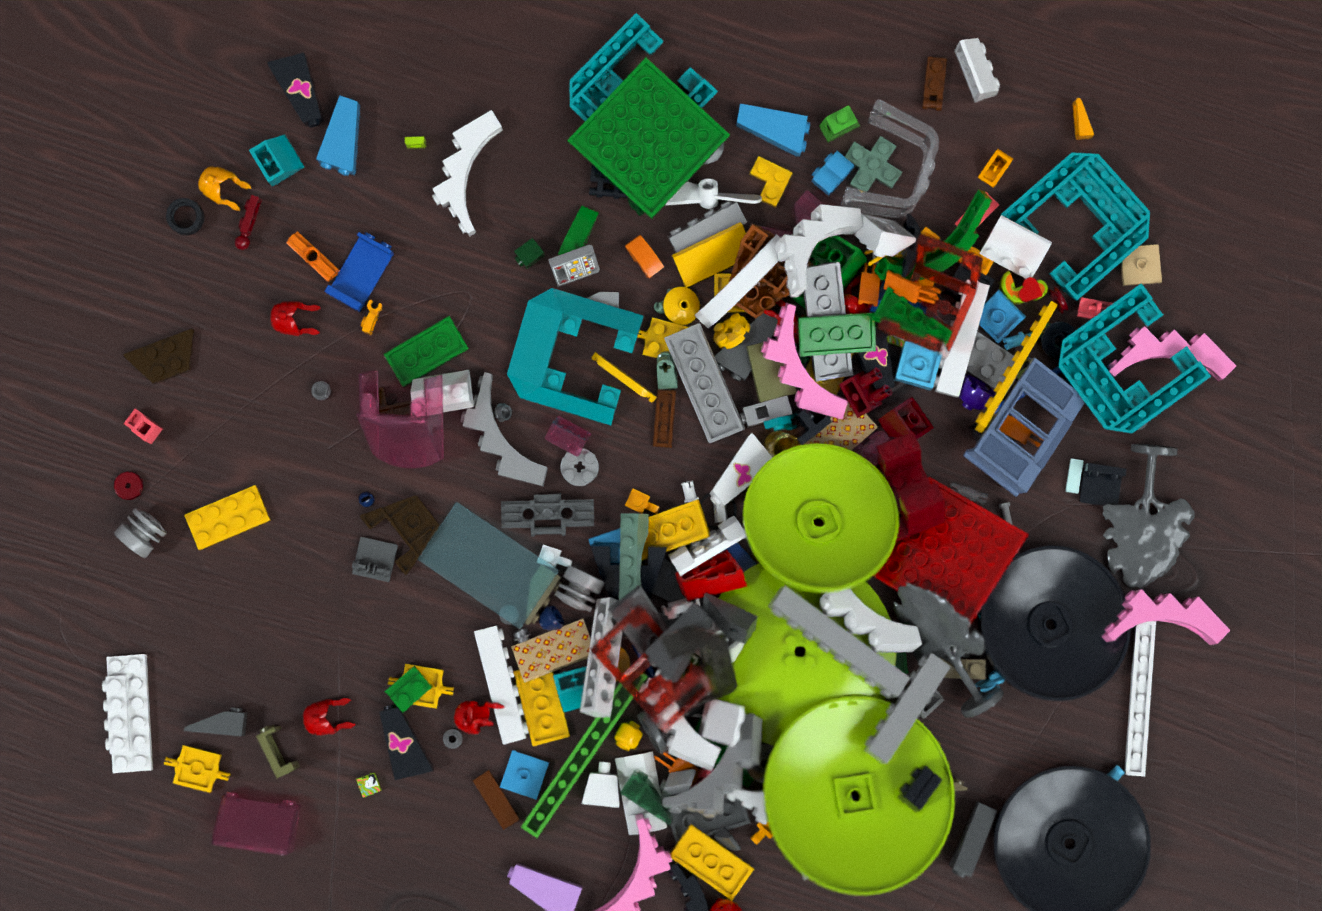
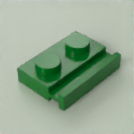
M413 666L391 685L385 693L404 712L433 686L419 672L417 667Z

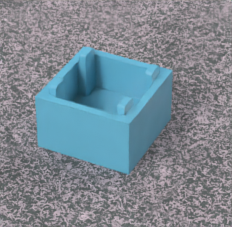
M905 341L896 368L894 381L931 390L934 386L943 351Z

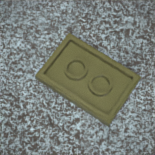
M763 342L746 346L759 402L796 394L795 386L781 383L780 377H778L779 368L784 366V363L763 357L761 352Z

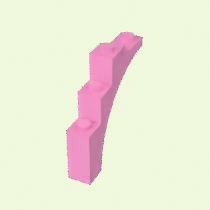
M786 302V305L782 306L780 310V325L775 327L774 336H776V339L768 337L767 342L764 341L762 344L761 352L763 357L784 363V366L779 368L778 377H780L781 383L801 388L800 391L797 390L794 399L799 408L843 419L848 401L818 385L809 376L799 359L793 338V319L796 306Z
M1145 326L1141 329L1137 327L1129 334L1131 338L1127 342L1132 348L1128 346L1121 353L1123 356L1118 361L1115 359L1107 366L1109 368L1108 371L1114 377L1134 363L1155 358H1171L1187 346L1209 374L1218 381L1223 380L1236 367L1205 333L1200 336L1196 334L1189 340V345L1176 330L1170 333L1166 331L1159 337L1161 340L1159 341Z
M1140 589L1136 591L1131 590L1124 597L1126 600L1122 605L1125 609L1117 615L1118 620L1115 623H1110L1104 629L1105 633L1101 637L1106 642L1114 641L1123 632L1137 624L1162 621L1185 627L1199 635L1209 645L1218 644L1230 629L1200 597H1189L1180 604L1171 593L1159 594L1152 601Z
M643 813L635 815L640 845L633 873L625 886L613 899L594 911H641L637 901L655 895L654 888L657 886L653 875L671 869L669 864L672 862L670 853L665 851L663 846H658L655 835H650L649 830L652 827L649 819L644 818Z

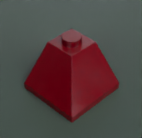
M913 397L878 419L887 434L895 438L914 432L916 439H919L934 428Z

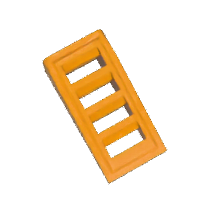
M1077 98L1073 102L1075 137L1077 140L1091 139L1094 136L1092 126L1081 98Z

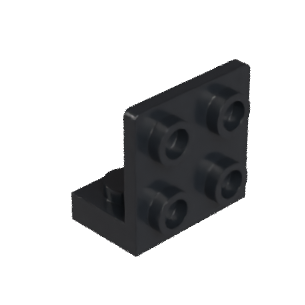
M1093 463L1084 464L1079 502L1100 506L1109 503L1111 505H1118L1122 477L1126 476L1127 469Z

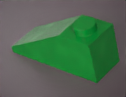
M581 206L562 243L558 256L585 246L599 215L598 212Z

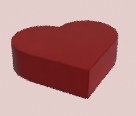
M1032 277L1024 280L1023 288L1018 292V298L1022 302H1029L1043 296L1037 280Z

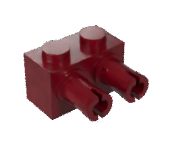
M874 368L866 374L862 371L839 384L857 418L882 405L881 400L892 395L891 390L885 392V390L890 388L886 384L877 390H874L871 385L883 377L882 373L876 375V373L880 372L879 368Z

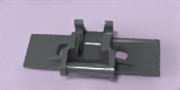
M561 493L549 495L534 494V500L501 501L502 528H531V537L542 534H562V536H566V527L594 526V499L561 500ZM564 508L572 510L571 518L564 519L561 513ZM526 509H532L534 512V516L530 520H526L523 517V512ZM561 520V526L535 527V521Z

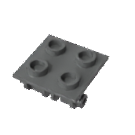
M360 537L356 558L352 564V574L390 582L398 545Z

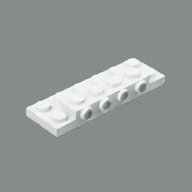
M147 654L106 657L107 676L106 680L102 682L103 692L107 693V700H104L103 708L104 711L108 712V719H105L104 727L106 731H109V738L106 739L105 746L106 750H110V754H112L113 773L153 770Z

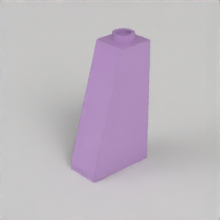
M516 863L515 867L511 866L508 878H511L509 884L546 911H574L582 889L581 885Z

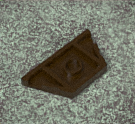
M191 328L123 354V356L153 384L186 373L191 368L190 359L193 350L194 329Z

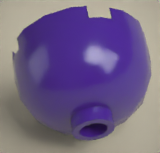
M965 375L959 397L966 409L970 411L973 408L984 410L987 408L985 404L989 397L994 398L996 392L992 388L988 391V388L985 387L986 384L971 375Z

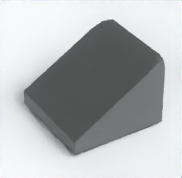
M723 828L714 835L718 843L725 848L736 851L741 849L738 842L726 828Z

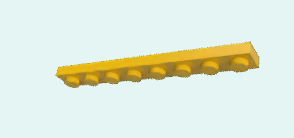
M1053 301L1048 306L1044 305L1038 314L1041 316L1039 322L1034 321L1030 328L1032 331L1030 337L1026 335L1021 343L1023 349L1021 352L1017 350L1012 358V361H1014L1013 366L1010 367L1008 365L1003 376L1006 378L1003 383L999 381L994 389L996 395L994 398L990 396L986 402V412H981L975 422L978 425L975 430L982 433L1055 311L1058 304Z

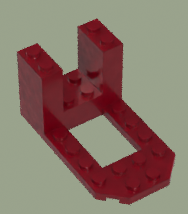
M914 432L878 445L879 467L877 469L885 477L894 493L900 516L896 542L944 523L945 501L937 482L930 484L922 467L921 447ZM814 520L816 526L822 527L824 525L823 520Z

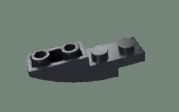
M676 861L670 864L671 870L669 874L674 881L678 880L682 885L680 890L683 895L690 897V899L685 901L686 907L684 910L709 911L704 892L695 875L692 873L686 877Z

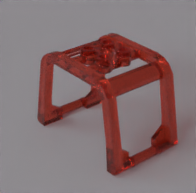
M921 233L917 240L916 264L910 281L919 282L922 277L966 295L960 309L951 306L947 300H934L935 303H929L918 299L922 306L927 308L926 316L934 318L951 330L952 335L945 346V342L928 335L922 338L900 329L901 324L884 317L881 318L878 325L879 330L888 337L892 338L894 335L933 351L938 357L946 359L976 296L984 258ZM939 248L961 257V264L971 270L970 284L926 267L927 252L935 253L936 249ZM937 310L943 315L950 313L957 316L953 326L943 323L941 318L936 317Z
M638 604L589 650L644 708L648 716L667 734L676 721L708 692L711 693L716 687L701 669L691 661H689L686 667L690 672L676 683L674 682V684L670 679L666 681L659 674L656 678L649 680L648 687L641 693L633 686L632 682L651 666L647 660L649 656L644 653L622 673L608 659L613 648L610 641L629 623L633 627L646 623L658 638L664 633L643 607ZM699 681L704 687L672 717L665 721L661 715ZM664 689L665 691L659 696V701L653 706L646 700L652 693L658 694Z

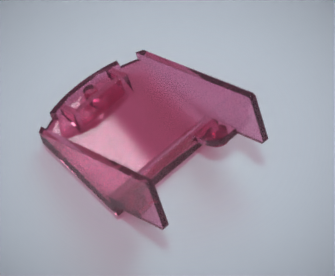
M378 370L360 373V412L356 413V416L372 454L390 465L411 469L426 467L444 459L442 375L438 374L424 378V397L412 400L410 416L379 413Z

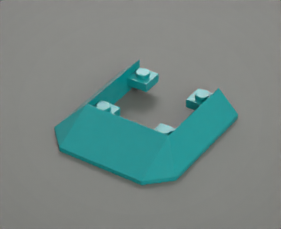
M637 13L570 79V108L584 121L623 82L613 69L637 44L650 56L663 44V40ZM691 67L677 80L689 93L688 96L701 108L718 93L705 78L703 79Z
M1072 152L1000 216L1002 215L1037 234L1039 231L1031 224L1027 217L1052 195H1055L1065 208L1078 198L1082 200L1104 225L1092 236L1104 252L1079 274H1076L1065 261L1049 274L1061 287L1060 290L1077 301L1149 238L1150 211L1099 154Z
M1142 283L1062 340L1058 367L1106 430L1126 433L1135 432L1211 377L1203 364L1195 358L1187 346L1170 358L1181 374L1152 395H1150L1140 380L1123 391L1101 360L1116 350L1105 333L1135 312L1146 327L1163 316Z
M551 288L532 298L527 303L507 372L518 396L528 401L612 425L622 389L603 384L598 401L562 391L566 372L549 368L548 366L558 332L577 337L582 319L618 329L614 348L633 353L644 315L555 288Z

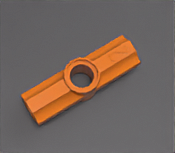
M298 231L288 239L286 244L327 282H330L337 276L340 270ZM314 252L317 253V259L309 261V255Z

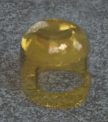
M782 431L769 433L764 441V448L772 457L782 451L798 446L795 436Z

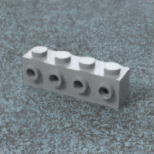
M726 201L721 204L722 208L716 211L714 209L704 213L705 217L699 220L697 218L687 222L688 226L683 229L678 227L672 230L668 239L675 252L677 253L739 222L742 225L747 223L738 203Z

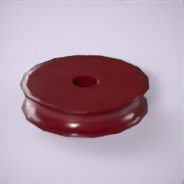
M1055 286L1054 290L1049 289L1052 301L1058 304L1057 310L1061 314H1063V310L1068 311L1067 303L1059 289Z
M128 471L119 474L114 481L115 493L124 500L136 499L143 491L141 477L134 472ZM128 483H130V485H131L130 488H127V487H126V485H127Z

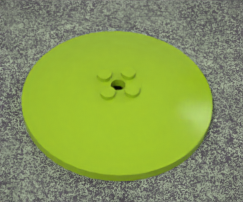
M805 444L782 451L759 469L746 493L743 506V526L753 554L761 565L774 577L800 590L832 593L858 586L879 571L894 548L899 529V513L897 502L889 483L881 472L867 459L840 446ZM821 519L824 525L818 527L814 524V520Z

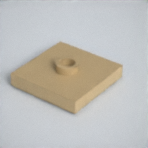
M1158 244L1139 246L1121 262L1123 286L1162 282Z

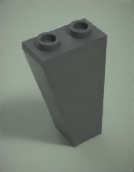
M765 313L755 319L750 324L749 333L746 331L743 335L745 339L739 345L731 349L724 347L714 356L720 371L724 372V370H727L731 373L730 376L739 382L740 380L745 381L751 372L746 346L767 341L768 337L772 338L778 320Z
M694 603L645 651L649 656L647 660L655 668L657 666L660 668V675L666 681L670 679L676 683L680 679L711 626L713 619L700 605Z
M976 801L949 862V866L954 874L965 878L966 875L972 877L997 810Z

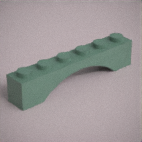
M621 513L619 600L638 585L641 587V559L648 536L649 514Z

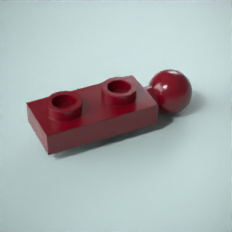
M254 195L247 199L245 203V216L239 222L241 235L236 237L234 242L239 250H246L250 245L248 236H251L262 202L259 197Z

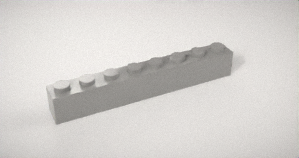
M780 587L769 603L768 607L772 609L771 613L778 618L783 617L787 620L786 624L802 631L803 637L809 641L814 640L819 644L818 648L826 653L829 651L834 655L833 658L837 662L848 665L850 667L849 670L853 674L863 676L865 678L864 681L868 685L879 688L881 690L880 693L886 698L898 697L909 681L910 677L788 587Z

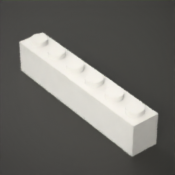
M968 279L965 281V284L961 283L958 293L961 295L960 302L956 301L953 313H956L955 320H951L949 325L952 335L946 345L945 356L941 357L938 367L941 369L939 376L936 375L933 386L936 387L935 392L955 398L959 397L990 285Z
M498 626L474 631L492 703H500L505 707L503 709H494L502 743L507 744L526 739V734H529L527 723L522 721L521 715H524L522 704L517 702L516 697L519 696L517 685H513L512 682L514 677L512 666L508 667L507 659L510 657L507 647H503L502 640H505L502 628L499 629Z

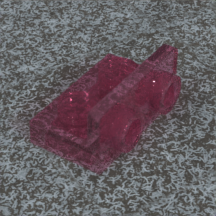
M558 416L552 423L545 439L578 457L588 442L591 433Z

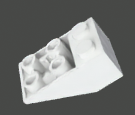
M707 697L698 735L735 746V743L740 738V723L745 718L744 707Z

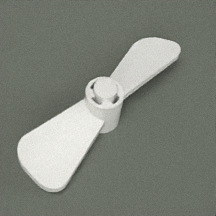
M703 179L699 182V185L686 182L665 206L700 203L703 208L712 209L718 205V199L755 204L762 201V196L718 193V183L716 180Z

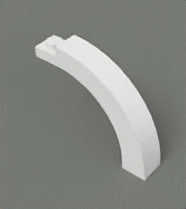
M778 235L773 237L718 294L695 314L702 324L707 328L714 325L778 262V255L775 251L776 243L781 239Z

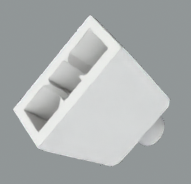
M599 762L598 773L590 772L582 804L619 808L617 774H610V762Z

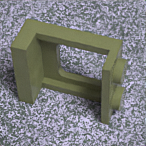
M273 724L261 729V734L256 737L276 778H279L300 768L297 760L286 765L272 736L273 733L282 728L281 725L275 727Z

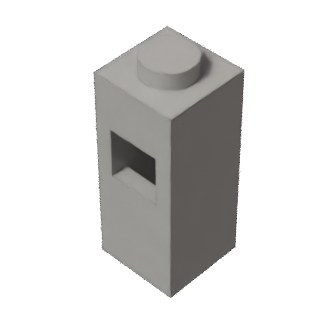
M783 396L744 407L742 409L743 413H740L743 424H746L747 428L777 417L792 415L788 396Z

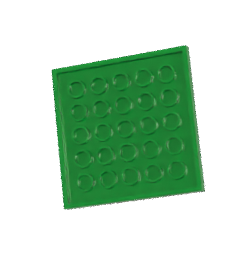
M645 58L567 141L652 219L730 137V134L651 61Z

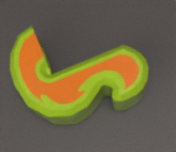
M1007 271L999 282L1000 291L1014 305H1020L1024 302L1018 298V292L1023 287L1016 288L1010 271ZM1037 280L1043 295L1042 297H1044L1048 286L1044 281Z

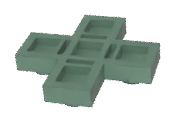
M880 136L870 152L854 142L845 155V158L859 168L850 185L865 195L875 179L892 189L902 174V171L887 163L896 145Z

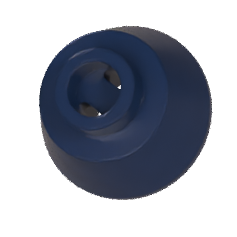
M547 606L540 615L539 623L544 630L553 631L561 629L564 620L556 607Z

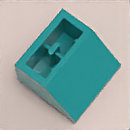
M286 135L265 140L249 150L272 187L305 168Z
M587 666L553 675L564 712L581 708Z

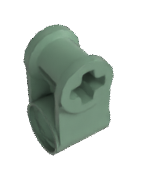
M664 351L657 356L658 390L678 388L677 372L675 371V363L670 352Z

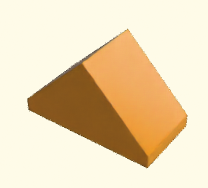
M997 149L978 178L994 188L1013 161V158Z

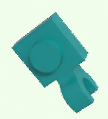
M789 415L765 421V429L773 428L774 431L796 429L797 425H792L791 419L795 418V416Z

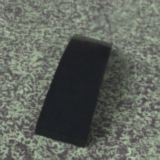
M907 214L903 228L912 234L916 241L909 246V250L906 251L904 256L902 277L908 276L913 270L922 246L920 228L911 214Z

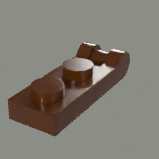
M927 58L922 109L935 108L936 111L942 110L946 58ZM929 97H936V101L929 100Z

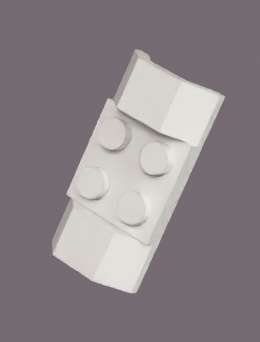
M735 516L717 525L718 530L710 531L711 537L691 543L688 548L685 546L680 547L668 554L680 576L746 537L744 529Z
M653 751L615 758L629 835L639 834L635 815L643 813L644 818H648L652 829L649 832L667 828L662 799H660L661 792L659 790Z

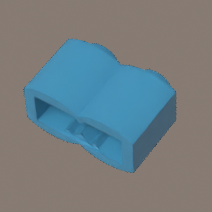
M838 151L834 154L830 153L824 160L826 164L822 168L817 167L812 173V183L828 196L834 192L855 166Z

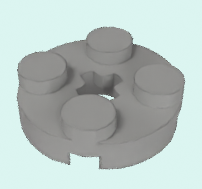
M574 448L568 451L562 458L560 469L564 479L571 485L586 486L597 477L599 464L595 455L589 450ZM578 462H582V465L585 466V469H582L580 473L574 468V465H578Z

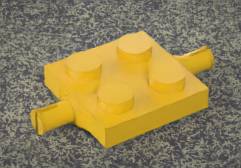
M652 317L647 332L640 330V334L637 336L644 339L645 342L643 355L657 358L661 352H670L664 338L688 327Z
M405 664L403 675L413 666H416L419 672L433 686L412 705L437 709L441 694L453 696L454 692L450 691H454V687L443 686L444 670ZM389 677V680H391V681H397V680L399 679V678ZM388 681V685H393L395 682Z
M183 745L177 760L165 758L164 765L175 767L174 784L211 793L217 778L226 781L230 778V773L219 771L222 755Z

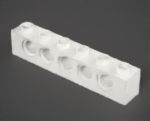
M611 597L596 600L580 712L596 718L611 716L623 631L618 630L619 624L608 610L618 601Z

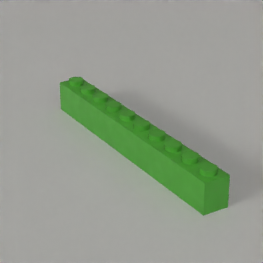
M633 665L630 667L614 691L611 716L595 718L521 828L538 838L648 677L646 674Z

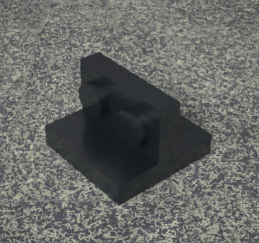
M797 409L793 415L804 429L792 438L796 444L803 445L833 421L828 415L822 414L815 419L809 410Z

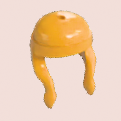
M207 167L200 175L198 181L199 190L215 203L225 204L233 210L240 211L236 203L220 198L219 183L230 178L241 188L251 189V186L247 182L240 181L231 171L221 167Z

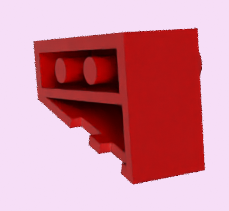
M728 550L716 554L681 576L678 572L675 573L680 591L687 601L702 598L705 593L715 595L747 587L742 568Z

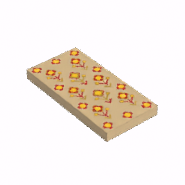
M848 402L843 419L831 417L833 422L805 444H830L852 451L878 426L867 414L857 418Z
M584 619L565 625L559 630H553L511 646L524 683L587 659L591 638Z

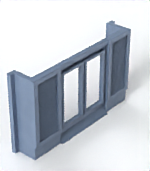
M1027 357L1023 363L1027 368L975 447L967 449L963 454L966 459L1015 497L1019 493H1027L1085 403L1073 387L1038 359H1031L1030 357ZM1023 392L1057 418L1048 434L1044 433L1013 408ZM1008 414H1011L1043 440L1034 456L999 430Z

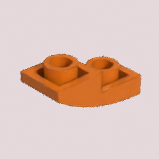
M638 235L625 245L633 260L639 264L647 278L652 277L664 268L657 255L641 235Z

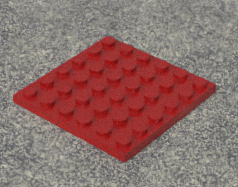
M928 477L930 484L937 482L945 501V522L895 542L887 561L872 577L897 592L898 587L906 586V582L924 590H930L932 593L945 598L954 607L955 612L969 619L972 624L1027 539L1028 534L935 479Z

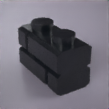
M925 765L915 767L910 774L912 777L910 781L903 783L899 789L901 793L898 799L915 812L922 810L943 781L941 777Z

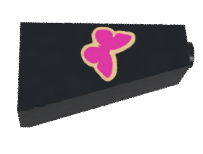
M305 53L267 62L303 124L312 128L324 122Z
M875 321L876 351L857 352L855 355L865 374L874 368L880 369V372L876 373V375L882 373L883 377L871 384L874 390L881 388L885 384L890 388H894L885 325Z
M395 704L383 707L384 711L379 713L394 780L433 772L434 766L404 712L398 707L395 708Z

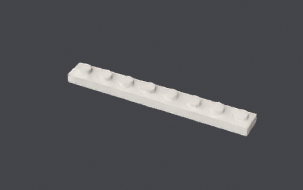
M1155 621L1137 624L1134 629L1124 775L1145 777L1156 629Z

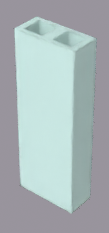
M1070 459L1065 492L1078 494L1083 460Z

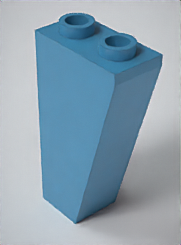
M339 96L316 158L321 167L331 170V167L338 169V173L349 176V174L355 175L360 114V105L357 101Z
M740 104L736 126L800 157L801 152H805L807 141L803 139L804 134L809 132L810 122H807L808 116Z

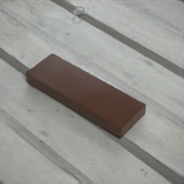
M657 389L653 447L672 448L676 391Z
M490 770L473 780L503 830L520 820Z

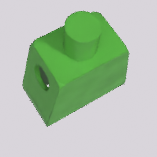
M846 106L827 116L819 125L828 143L860 126L850 106Z

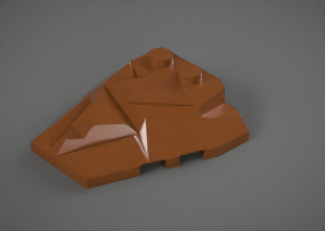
M755 224L751 225L741 239L729 282L776 236L775 234ZM808 260L807 266H813V264ZM778 261L735 305L754 318H758L764 313V310H769L776 302L790 295V290L787 286L788 277L785 270V261Z

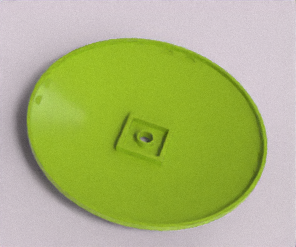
M759 563L743 572L747 587L723 592L719 596V599L756 615L758 618L755 631L747 640L735 661L726 669L721 671L703 659L706 680L714 699L744 707L745 715L755 714L762 719V742L775 746L786 728L797 717L812 707L828 700L848 696H865L884 700L885 696L880 693L881 690L879 688L868 685L864 681L865 678L863 676L853 674L849 670L850 667L848 665L837 662L833 658V654L829 651L827 653L818 648V643L814 640H807L802 636V631L786 624L787 620L771 613L772 609L768 607L780 587L786 586L823 613L820 607V598L825 593L808 592L789 586L774 577ZM867 582L851 588L854 595L868 608L890 620L884 604ZM828 617L847 631L844 617ZM851 634L872 649L868 634ZM797 646L805 648L806 653L803 657L795 655L794 650ZM876 652L895 666L896 652Z
M848 696L831 699L801 714L786 728L778 739L770 755L764 778L763 798L765 813L771 833L782 853L798 871L813 882L827 889L851 895H871L891 891L907 884L920 875L934 861L942 849L951 828L955 806L953 778L946 756L933 734L918 719H916L887 764L880 763L864 751L866 740L870 735L874 736L877 731L875 729L876 725L881 719L884 720L888 715L886 710L891 704L890 702L872 697ZM925 765L941 777L943 781L922 810L915 812L898 799L901 793L899 789L903 783L910 781L912 778L910 774L915 767ZM853 790L859 793V800L857 802L853 801L850 797Z

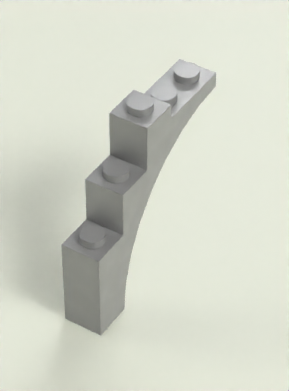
M484 372V376H480L478 381V387H480L479 395L475 394L473 400L475 409L467 408V411L462 413L461 422L463 427L484 432V436H480L478 446L481 447V452L502 457L501 460L498 459L496 471H498L499 476L544 487L548 467L534 463L519 454L501 434L494 418L491 403L493 375Z
M746 714L744 721L740 723L739 741L735 743V746H728L723 758L715 769L702 782L690 790L676 796L663 798L662 806L669 809L672 813H681V810L698 811L704 817L709 818L715 817L717 814H723L724 792L733 793L734 790L742 789L743 768H752L753 765H760L762 719L755 714Z

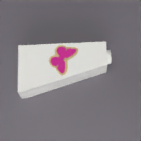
M753 433L746 438L709 493L711 501L716 506L723 508L750 485L759 469L773 458Z

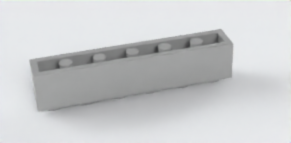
M933 653L922 656L918 662L919 668L916 672L913 671L909 675V683L899 694L896 703L890 704L886 710L888 715L884 720L881 719L875 727L877 729L874 736L870 735L864 744L866 745L864 751L882 764L889 762L951 667Z

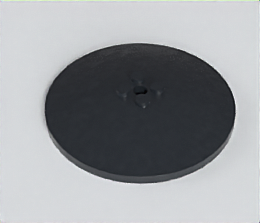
M1043 546L1022 552L1014 557L979 612L980 635L984 638L985 653L994 669L1009 685L1030 697L1045 701H1068L1089 695L1101 688L1113 677L1125 658L1130 641L1131 628L1123 632L1114 641L1106 642L1101 637L1105 633L1104 629L1110 623H1115L1118 620L1117 615L1125 609L1122 605L1126 600L1124 598L1125 595L1111 572L1095 558L1084 552L1063 546ZM1048 619H1051L1054 622V628L1052 630H1049L1046 627V621Z
M1060 766L1031 776L1010 794L996 821L993 847L996 866L1005 886L1014 898L1028 910L1117 911L1135 895L1145 878L1151 855V838L1146 817L1139 803L1121 783L1091 768ZM1067 838L1074 840L1072 848L1068 849L1064 846V841Z

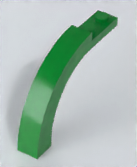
M978 189L952 234L934 249L918 255L913 270L908 276L903 278L912 282L927 279L946 270L968 252L979 237L975 229L979 226L984 213L988 210L992 201L985 191ZM886 255L879 260L874 271L884 281L886 280L888 270L902 276V262L904 258Z

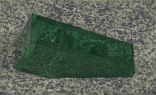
M634 770L620 794L670 825L673 817L669 810L662 806L663 800L651 780L648 779V775L642 771L637 772Z

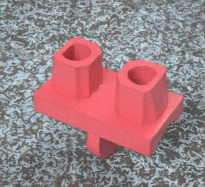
M1081 297L1077 317L1092 319L1113 303Z

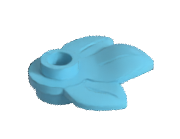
M994 670L987 674L989 678L982 679L975 683L976 687H981V692H987L1005 680Z

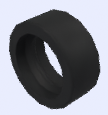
M190 198L176 199L167 208V223L172 230L180 235L188 236L195 234L204 224L205 216L203 209ZM181 206H190L196 212V221L190 227L183 228L175 222V212Z

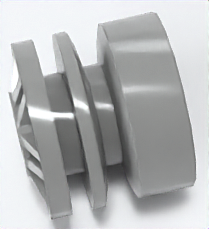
M135 507L132 512L138 518L136 519L132 515H128L127 518L132 525L129 526L122 523L114 534L132 551L146 558L154 549L149 540L151 539L159 543L161 540L155 533L164 537L167 532L152 515Z
M569 565L563 576L570 581L569 585L559 584V587L565 589L566 592L563 594L556 591L555 595L564 603L578 610L591 612L592 607L585 604L587 600L593 603L596 602L595 599L589 596L590 592L599 594L605 582Z

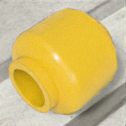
M633 721L621 723L614 735L616 745L626 751L636 749L643 736L642 731L639 729L640 726Z

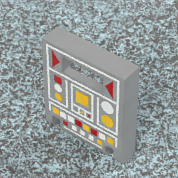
M587 245L548 259L558 287L600 271L592 245Z

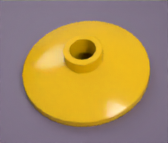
M676 287L666 294L663 301V309L671 322L685 325L695 320V314L700 309V303L697 295L691 289ZM682 302L686 303V308L681 306Z

